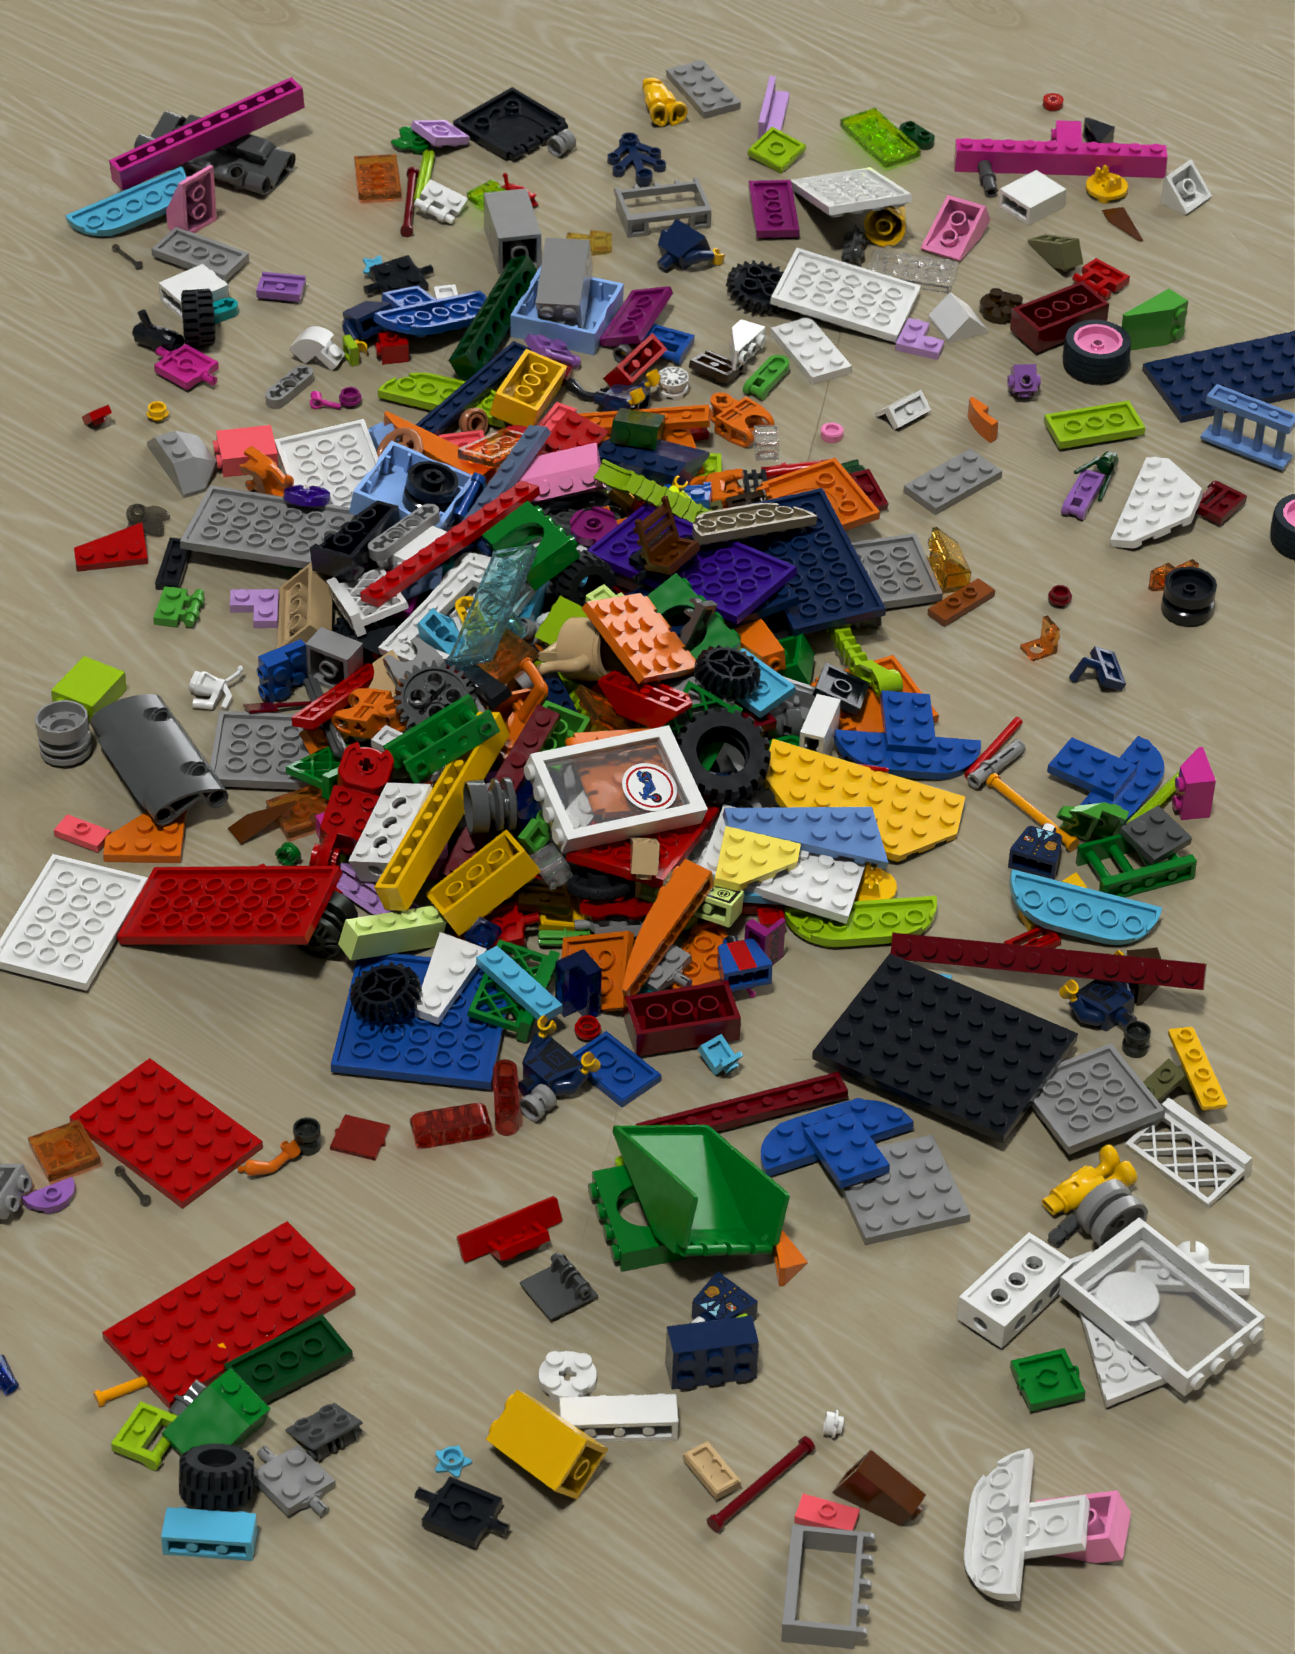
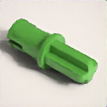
M564 928L563 931L540 930L538 933V944L540 946H562L564 937L590 935V930L567 931V928Z

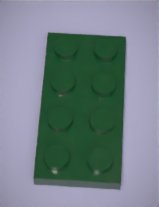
M321 1314L223 1365L225 1372L231 1368L265 1403H268L353 1359V1351L324 1315Z

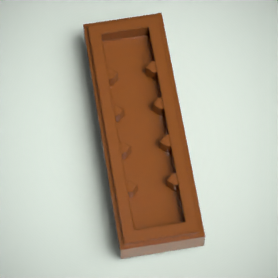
M977 578L928 608V616L945 627L994 597L995 589Z

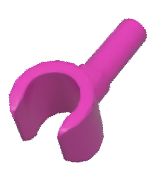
M319 391L311 392L310 406L313 409H319L322 406L336 409L341 408L340 403L322 399V394Z

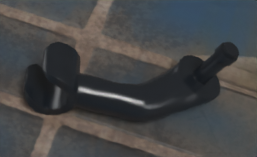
M575 378L566 380L565 387L571 393L582 400H594L596 392L586 391ZM600 388L602 392L609 390V388Z

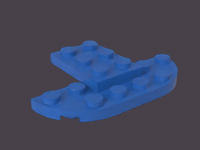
M418 285L382 293L381 299L382 302L391 303L393 309L374 313L373 321L381 325L383 330L412 334L422 338L429 334H441L445 331L459 330L470 326L487 297L479 290L436 300Z
M882 690L880 703L884 733L835 729L833 736L836 747L844 758L848 756L857 764L889 768L887 773L906 778L944 780L959 777L978 759L981 749V740L935 737L930 694Z
M1140 736L1136 737L1120 758L1071 737L1048 764L1047 773L1090 791L1089 795L1080 805L1106 802L1119 805L1122 809L1129 811L1124 823L1125 825L1161 786L1164 776V761L1157 748L1149 740Z
M855 1098L852 1101L842 1102L779 1123L778 1126L768 1133L762 1143L761 1168L768 1176H772L820 1160L841 1189L889 1173L890 1164L874 1142L912 1130L914 1121L901 1108L880 1101Z

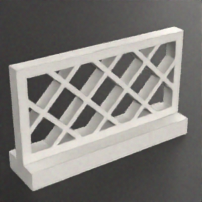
M382 566L361 574L355 582L346 580L339 583L335 577L326 580L334 603L357 637L366 634L364 626L409 608L401 592L380 607L363 602L361 597H356L360 595L361 591L366 589L364 588L365 586H369L386 574Z
M1168 1098L1162 1103V1107L1165 1109V1117L1144 1125L1125 1143V1148L1209 1209L1239 1179L1243 1178L1245 1180L1252 1173V1157ZM1163 1121L1171 1127V1132H1155V1127ZM1187 1138L1192 1142V1147L1176 1148L1175 1139ZM1172 1139V1148H1156V1140ZM1140 1140H1152L1153 1149H1141L1136 1144ZM1207 1153L1212 1156L1213 1162L1197 1163L1196 1154ZM1193 1154V1163L1177 1164L1176 1155ZM1157 1155H1173L1174 1164H1161L1157 1161ZM1228 1168L1234 1172L1229 1178H1217V1169ZM1213 1169L1214 1178L1198 1179L1197 1170ZM1194 1170L1195 1179L1183 1180L1178 1176V1171ZM1215 1185V1191L1209 1197H1206L1199 1191V1186Z

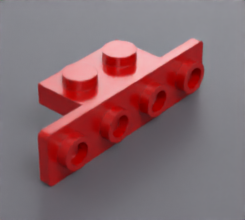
M551 1196L458 1235L456 1239L461 1259L464 1262H468L491 1253L500 1261H508L524 1251L540 1248L543 1243L550 1241L549 1232L546 1228L562 1222L558 1199Z

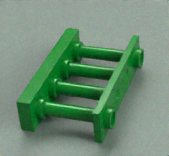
M467 694L383 745L384 750L388 749L392 754L394 768L397 770L404 765L412 782L416 784L501 731L489 709L478 716L476 715L479 711L472 697Z
M1120 834L1078 845L1076 865L1082 866L1089 863L1092 865L1100 877V892L1126 898L1189 881L1195 877L1197 860L1193 854L1179 857L1177 853H1174L1168 857L1169 861L1151 865L1137 852L1146 867L1133 869L1124 854L1136 850ZM1113 857L1123 873L1111 876L1101 860Z

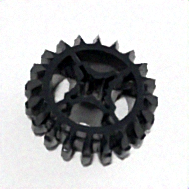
M717 645L716 648L709 646L708 650H702V653L698 655L693 670L694 677L696 678L695 683L718 698L723 697L726 701L729 698H732L734 701H737L738 698L746 699L747 696H752L759 686L761 676L759 663L754 661L753 656H747L746 651L741 652L738 651V648L732 649L728 645L726 648Z
M381 962L379 967L374 968L371 966L370 971H362V976L355 978V984L351 985L350 1001L354 1012H356V1015H359L362 1021L367 1020L370 1025L375 1022L379 1026L384 1022H388L391 1025L392 1021L398 1020L401 1022L403 1016L410 1017V1012L417 1010V1005L421 1003L422 987L418 976L410 967H404L402 963L395 966L393 962L384 966Z

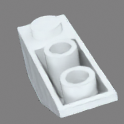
M741 319L732 327L729 349L733 371L744 365L749 358L753 357L758 350L764 347L766 343L764 326Z

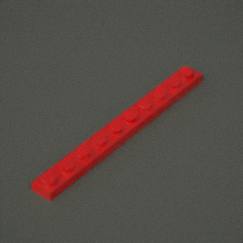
M526 481L517 482L512 488L501 493L499 497L468 516L467 519L457 526L452 527L451 530L441 537L436 538L435 541L425 548L420 549L418 553L403 561L402 564L392 571L387 572L379 580L371 583L360 592L361 601L380 607L482 536V534L526 501L530 502L539 496V486Z

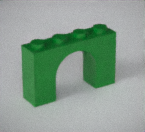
M526 501L482 534L493 553L501 560H505L525 544L541 540L535 549L514 564L524 582L534 591L581 557L576 549L579 545L572 535H567L565 530L560 525L557 526L549 515L546 516L538 505L534 507L529 501Z
M677 573L647 595L657 608L656 613H661L665 620L677 615H686L684 613L685 609L691 608L695 610V605L689 601L690 598L697 597L702 601H706L702 595H697L692 590L693 588L686 578L681 579ZM718 612L713 614L705 630L706 636L704 640L690 651L695 659L702 653V650H708L709 646L716 648L717 645L726 648L728 645L732 649L738 648V651L741 649V637L734 629L730 630L724 624L725 621ZM693 672L692 674H690V675H685V676H686L687 678L693 677V676H694V672Z
M626 1165L592 1171V1183H588L589 1196L591 1200H596L595 1210L598 1220H603L604 1238L606 1241L610 1240L613 1262H618L621 1272L686 1259V1257L680 1254H674L655 1237L650 1226L632 1224L619 1214L624 1207L640 1202Z

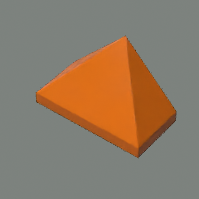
M782 1230L779 1244L776 1246L772 1245L779 1286H785L808 1263Z

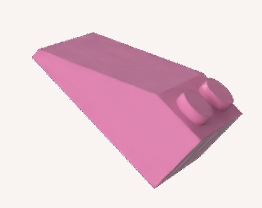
M212 165L207 166L178 184L166 210L168 229L173 230L175 227L196 233L217 220L214 167Z
M947 195L921 246V250L960 262L980 240L990 221L986 206Z
M1118 1490L1084 1494L1090 1501L1086 1550L1052 1556L1090 1563L1123 1560L1131 1511ZM1052 1499L1036 1500V1502L1046 1501V1500H1052Z

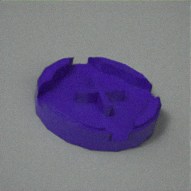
M293 485L291 488L284 489L283 499L291 504L317 507L330 503V492L322 487L312 485L310 489H303L304 485Z

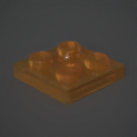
M80 1120L28 1137L29 1147L49 1182L101 1164L100 1155Z

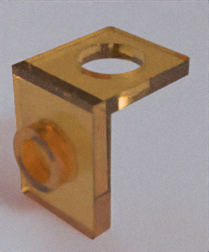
M1048 615L1043 616L1041 637L1021 644L1020 649L1032 662L1057 654L1060 629ZM1036 646L1042 648L1043 652L1033 653L1029 649Z

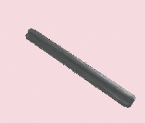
M308 675V678L303 680L311 703L324 694L318 679L314 678L313 675ZM330 718L322 723L321 727L333 755L337 756L338 759H342L346 745L341 733L333 726Z

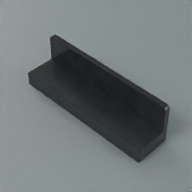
M444 659L448 668L454 665L447 659ZM470 661L460 669L455 666L454 672L457 674L460 671H464L462 680L470 678L469 686L475 688L474 692L479 700L492 710L512 696L507 686Z

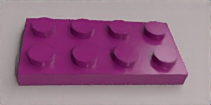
M791 180L749 181L748 189L756 238L799 237L800 229Z
M671 286L632 290L599 340L602 347H617L621 344L637 345L641 343L673 295Z

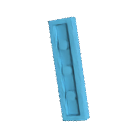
M498 946L476 957V965L537 1020L543 1015L550 1020L563 1012V1004Z

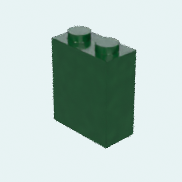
M620 408L612 422L610 443L656 450L663 436L665 415Z

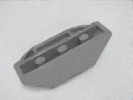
M173 431L154 437L147 442V447L183 498L206 491L217 461L198 435Z

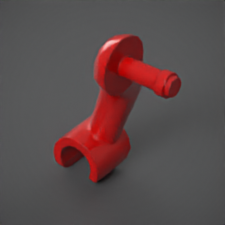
M503 173L502 176L505 185L501 186L503 190L526 189L523 186L509 183L508 174ZM527 190L532 207L539 205L535 200L536 193L532 194Z

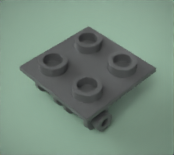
M559 1252L551 1256L550 1260L552 1262L550 1267L520 1281V1285L550 1321L598 1297V1294L582 1277L581 1273L576 1270V1267L571 1264L564 1254Z
M333 1403L321 1407L318 1412L309 1417L297 1420L294 1425L286 1428L285 1431L310 1448L306 1453L313 1460L319 1461L330 1455V1452H336V1446L341 1449L358 1440L359 1435L362 1434L360 1425L363 1423Z

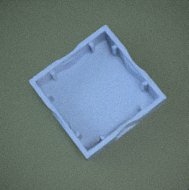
M540 266L530 282L528 291L521 297L511 314V337L525 340L528 334L536 336L541 334L549 339H561L567 344L569 350L595 356L601 345L600 337L623 304L624 284L591 277L584 329L578 328V325L569 326L538 319L536 297L541 270Z
M391 441L379 456L375 467L364 476L353 491L349 513L357 515L379 500L398 505L400 520H402L411 513L402 503L408 470L418 462L437 461ZM441 463L451 468L458 477V487L454 501L445 513L440 511V521L435 525V527L447 532L456 520L453 513L456 507L460 506L472 482L470 480L472 475L448 464Z

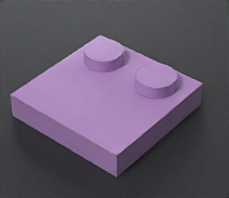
M447 120L412 121L411 129L429 141L430 145L434 147H442V145L452 147L468 145L469 136Z

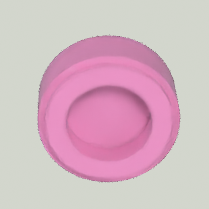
M833 422L826 423L821 427L820 437L825 442L837 443L843 439V427Z

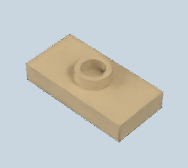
M708 1441L683 1453L684 1462L716 1500L741 1487V1480Z

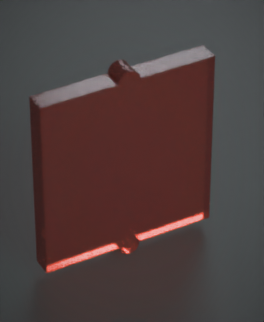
M345 1114L339 1128L335 1129V1137L330 1145V1150L376 1161L381 1148L386 1145L385 1139L389 1133L390 1125Z

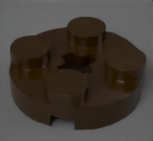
M993 288L990 290V293L981 298L979 311L983 313V318L988 322L1003 325L1006 324V321L1011 320L1012 308L1023 304V297L1019 294L1002 291L1000 288Z

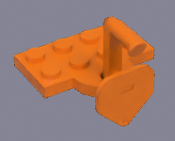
M529 657L524 658L520 662L519 668L527 673L534 687L511 692V697L493 710L491 709V712H500L510 734L497 756L501 766L537 704L542 705L548 695V686Z

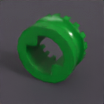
M291 842L283 843L275 852L276 858L280 859L279 863L282 862V865L285 864V866H294L301 859L300 850Z

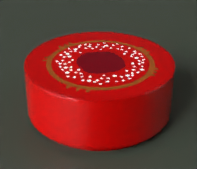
M1049 93L1044 95L1042 105L1049 111H1058L1063 107L1064 98L1059 94Z

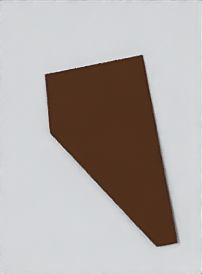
M1124 207L1102 210L1109 223L1138 241H1144Z

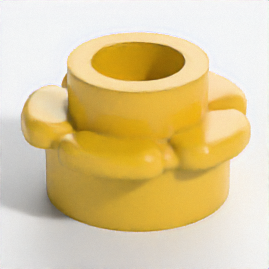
M155 401L148 405L146 415L149 419L160 422L168 417L169 411L165 403Z

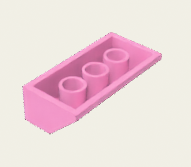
M597 443L536 456L518 480V482L526 481L539 486L540 495L530 501L532 505L607 489L605 484L593 478L601 466Z

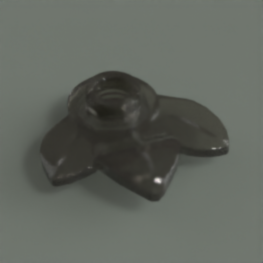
M133 504L126 510V518L129 521L127 528L142 522L144 533L163 537V521L168 520L170 514L159 506L146 507L142 504Z

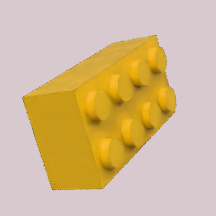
M526 349L495 393L489 415L512 425L536 426L560 390L567 366Z
M506 829L426 892L425 895L457 935L460 936L464 932L469 931L484 916L492 913L494 908L504 900L511 898L523 885L531 882L541 871L524 848Z

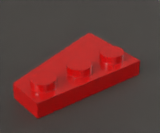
M142 522L74 547L77 572L148 564Z

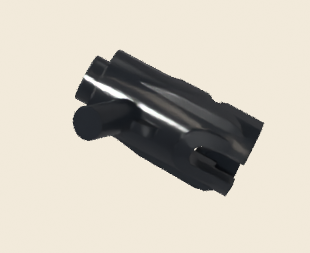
M145 309L138 312L141 322L136 324L132 331L135 342L151 347L154 350L161 346L168 351L179 349L184 345L183 335L168 328L152 324Z

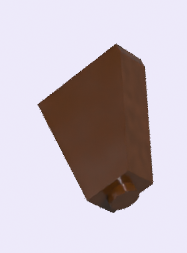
M872 1450L867 1452L844 1474L832 1492L836 1496L898 1526H901L908 1519L914 1521L923 1510L920 1504L926 1496L923 1491Z

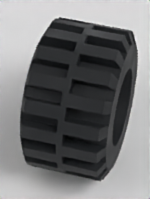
M183 290L181 293L185 344L188 346L214 345L216 336L211 290Z
M577 550L581 557L550 579L553 583L550 585V590L553 592L552 596L554 599L558 600L562 596L582 607L586 603V595L603 584L615 593L613 587L616 586V580L613 578L616 575L611 570L612 567L587 550L582 552ZM588 576L585 585L578 590L581 581Z
M204 1444L190 1448L180 1457L179 1495L183 1501H186V1504L200 1509L227 1510L244 1505L253 1497L254 1457L247 1450L230 1444Z

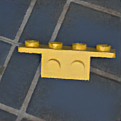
M1194 1028L1169 1029L1168 1036L1201 1109L1226 1108L1228 1102Z

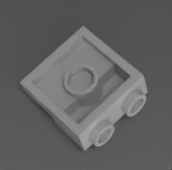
M0 1164V1219H7L11 1212H16L19 1208V1199L24 1192H29L32 1187V1179L23 1164Z

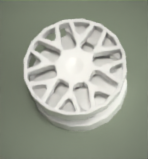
M667 367L658 372L661 376L657 385V393L660 397L664 399L670 397L672 400H679L683 398L684 394L687 395L689 376L685 370L678 367Z

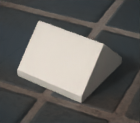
M1192 159L1163 178L1160 203L1183 215L1188 214L1212 196Z
M951 292L929 314L930 321L947 343L988 333V329L970 306Z

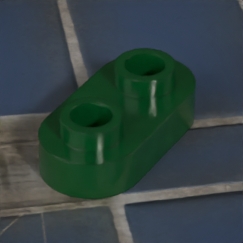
M906 121L900 125L899 137L920 150H929L934 147L935 136L913 121Z

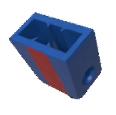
M734 935L724 938L723 944L718 946L717 965L720 980H728L732 992L772 983V962L754 939L738 941Z

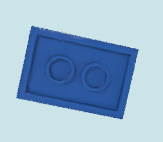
M607 1031L572 1054L579 1061H581L583 1054L586 1052H591L600 1062V1069L596 1072H589L587 1080L622 1108L661 1082L662 1075Z

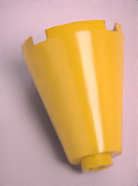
M891 205L885 206L880 211L869 210L863 223L866 237L878 246L896 245L902 240L906 232L905 206L892 207Z

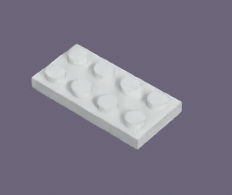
M811 317L771 328V336L811 384L852 373V365Z

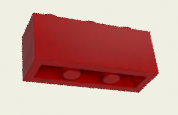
M653 333L650 334L603 378L610 387L614 384L631 385L667 348Z

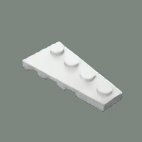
M440 932L422 985L421 1003L417 1005L415 1016L439 1025L479 968L476 965V957L486 952L487 949Z

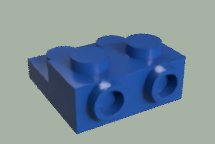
M301 639L258 656L259 667H257V674L260 683L258 692L262 699H266L268 703H274L291 696V688L302 684L303 680L308 678L306 644Z

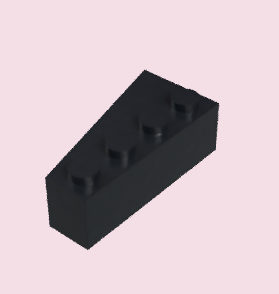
M377 500L357 514L356 520L347 521L341 525L339 532L336 534L330 533L325 536L324 542L320 545L316 543L310 547L312 571L355 582L373 561L369 557L368 544L400 521L399 506Z

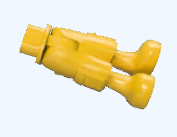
M657 78L643 79L642 90L651 120L658 126H665L667 120H669L672 126L681 123L688 113L686 105L683 102L676 101L674 95L668 91L661 80Z
M1108 1144L1100 1149V1163L1096 1168L1086 1165L1077 1172H1074L1068 1179L1049 1191V1196L1041 1200L1042 1205L1052 1215H1056L1061 1211L1068 1213L1069 1210L1077 1209L1090 1191L1107 1180H1120L1127 1187L1134 1185L1137 1182L1136 1171L1129 1161L1125 1160L1120 1163L1117 1151Z

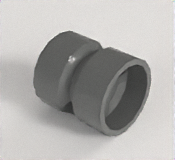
M799 707L784 708L783 712H780L778 709H773L769 712L777 720L776 729L764 732V736L768 740L787 735L800 737L803 724Z

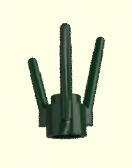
M1107 451L1101 457L1096 456L1092 461L1074 471V474H1078L1093 465H1097L1098 470L1107 475L1099 493L1098 501L1100 502L1105 495L1111 477L1115 473L1114 469L1119 463L1118 455L1115 452Z

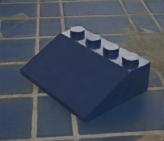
M610 439L605 440L598 448L601 464L602 460L605 459L621 468L634 471L639 476L641 474L646 479L653 480L662 487L664 484H672L676 476H680L677 480L679 485H684L686 481L688 482L687 485H689L710 456L707 451L665 440L660 441L656 450L610 443Z

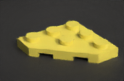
M725 826L714 886L740 891L747 888V885L752 882L758 881L760 883L775 877L777 872L782 870L788 872L795 869L801 844Z

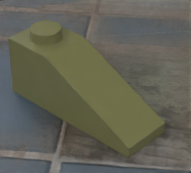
M1043 234L1027 239L1028 244L1054 268L1063 269V272L1076 270V266L1083 264L1078 238Z

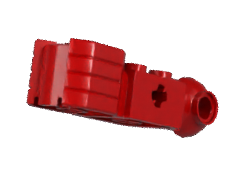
M355 742L345 748L338 768L337 785L333 787L320 825V844L315 843L309 866H338L340 854L352 855L386 783L393 782L394 758L388 749L380 752L370 747L360 748L359 742Z

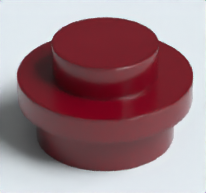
M1056 585L1049 591L1048 600L1055 606L1062 607L1072 601V594L1068 587Z

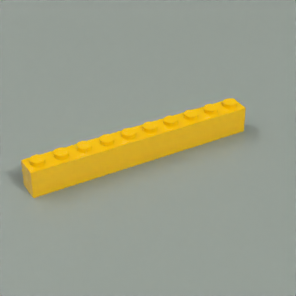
M500 712L491 713L501 732L446 765L374 888L385 910L408 911L464 814L463 787L465 781L484 780L510 735Z

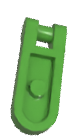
M783 355L769 357L745 382L743 393L748 395L754 394L758 399L765 400L768 392L788 373L789 359Z

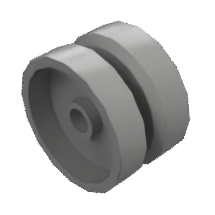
M1112 1179L1099 1184L1086 1195L1076 1211L1075 1219L1077 1224L1087 1234H1090L1093 1241L1101 1247L1136 1219L1141 1218L1146 1222L1148 1210L1137 1197L1132 1195L1130 1189L1122 1181Z

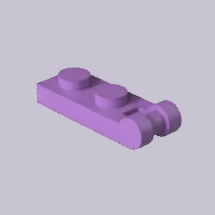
M1087 469L1081 472L1062 505L1061 514L1067 516L1072 514L1077 519L1084 520L1088 509L1104 483L1105 475Z

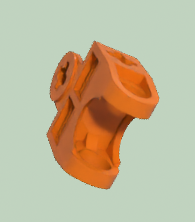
M719 392L713 394L710 398V404L712 405L710 420L715 423L714 432L740 447H748L754 442V436L751 431L769 433L775 427L772 415L763 406L747 396L737 401L729 394Z
M372 688L353 690L348 696V702L352 708L338 710L331 717L333 726L339 732L353 737L372 739L385 725L402 732L406 729L408 722L399 721L402 713L395 712L398 705L394 704L391 691ZM338 719L346 721L348 725L342 724Z

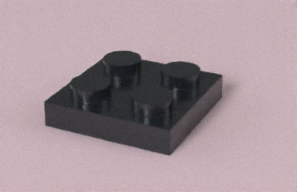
M826 662L812 695L816 697L817 694L841 699L840 709L857 716L870 683Z

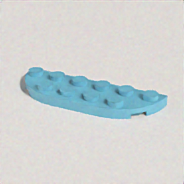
M179 167L65 215L66 221L72 228L81 233L91 236L112 237L166 214L167 207L178 184L186 179L184 169Z
M1014 869L1011 870L1009 877L1010 892L1015 904L1032 922L1052 931L1099 943L1124 945L1142 939L1154 928L1162 911V907Z

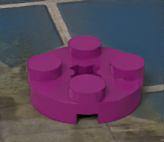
M592 507L591 511L584 512V509H581L570 520L572 537L578 543L587 546L594 545L617 526L613 512L602 507Z

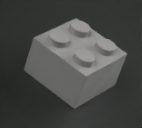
M320 627L306 643L307 677L308 675H313L314 678L318 679L320 686L325 688H333L364 666L363 643Z

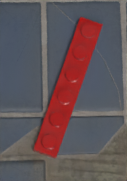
M365 664L291 717L292 726L300 727L305 731L315 730L319 725L328 721L336 711L342 710L349 705L348 696L353 690L369 688L374 677L373 664Z

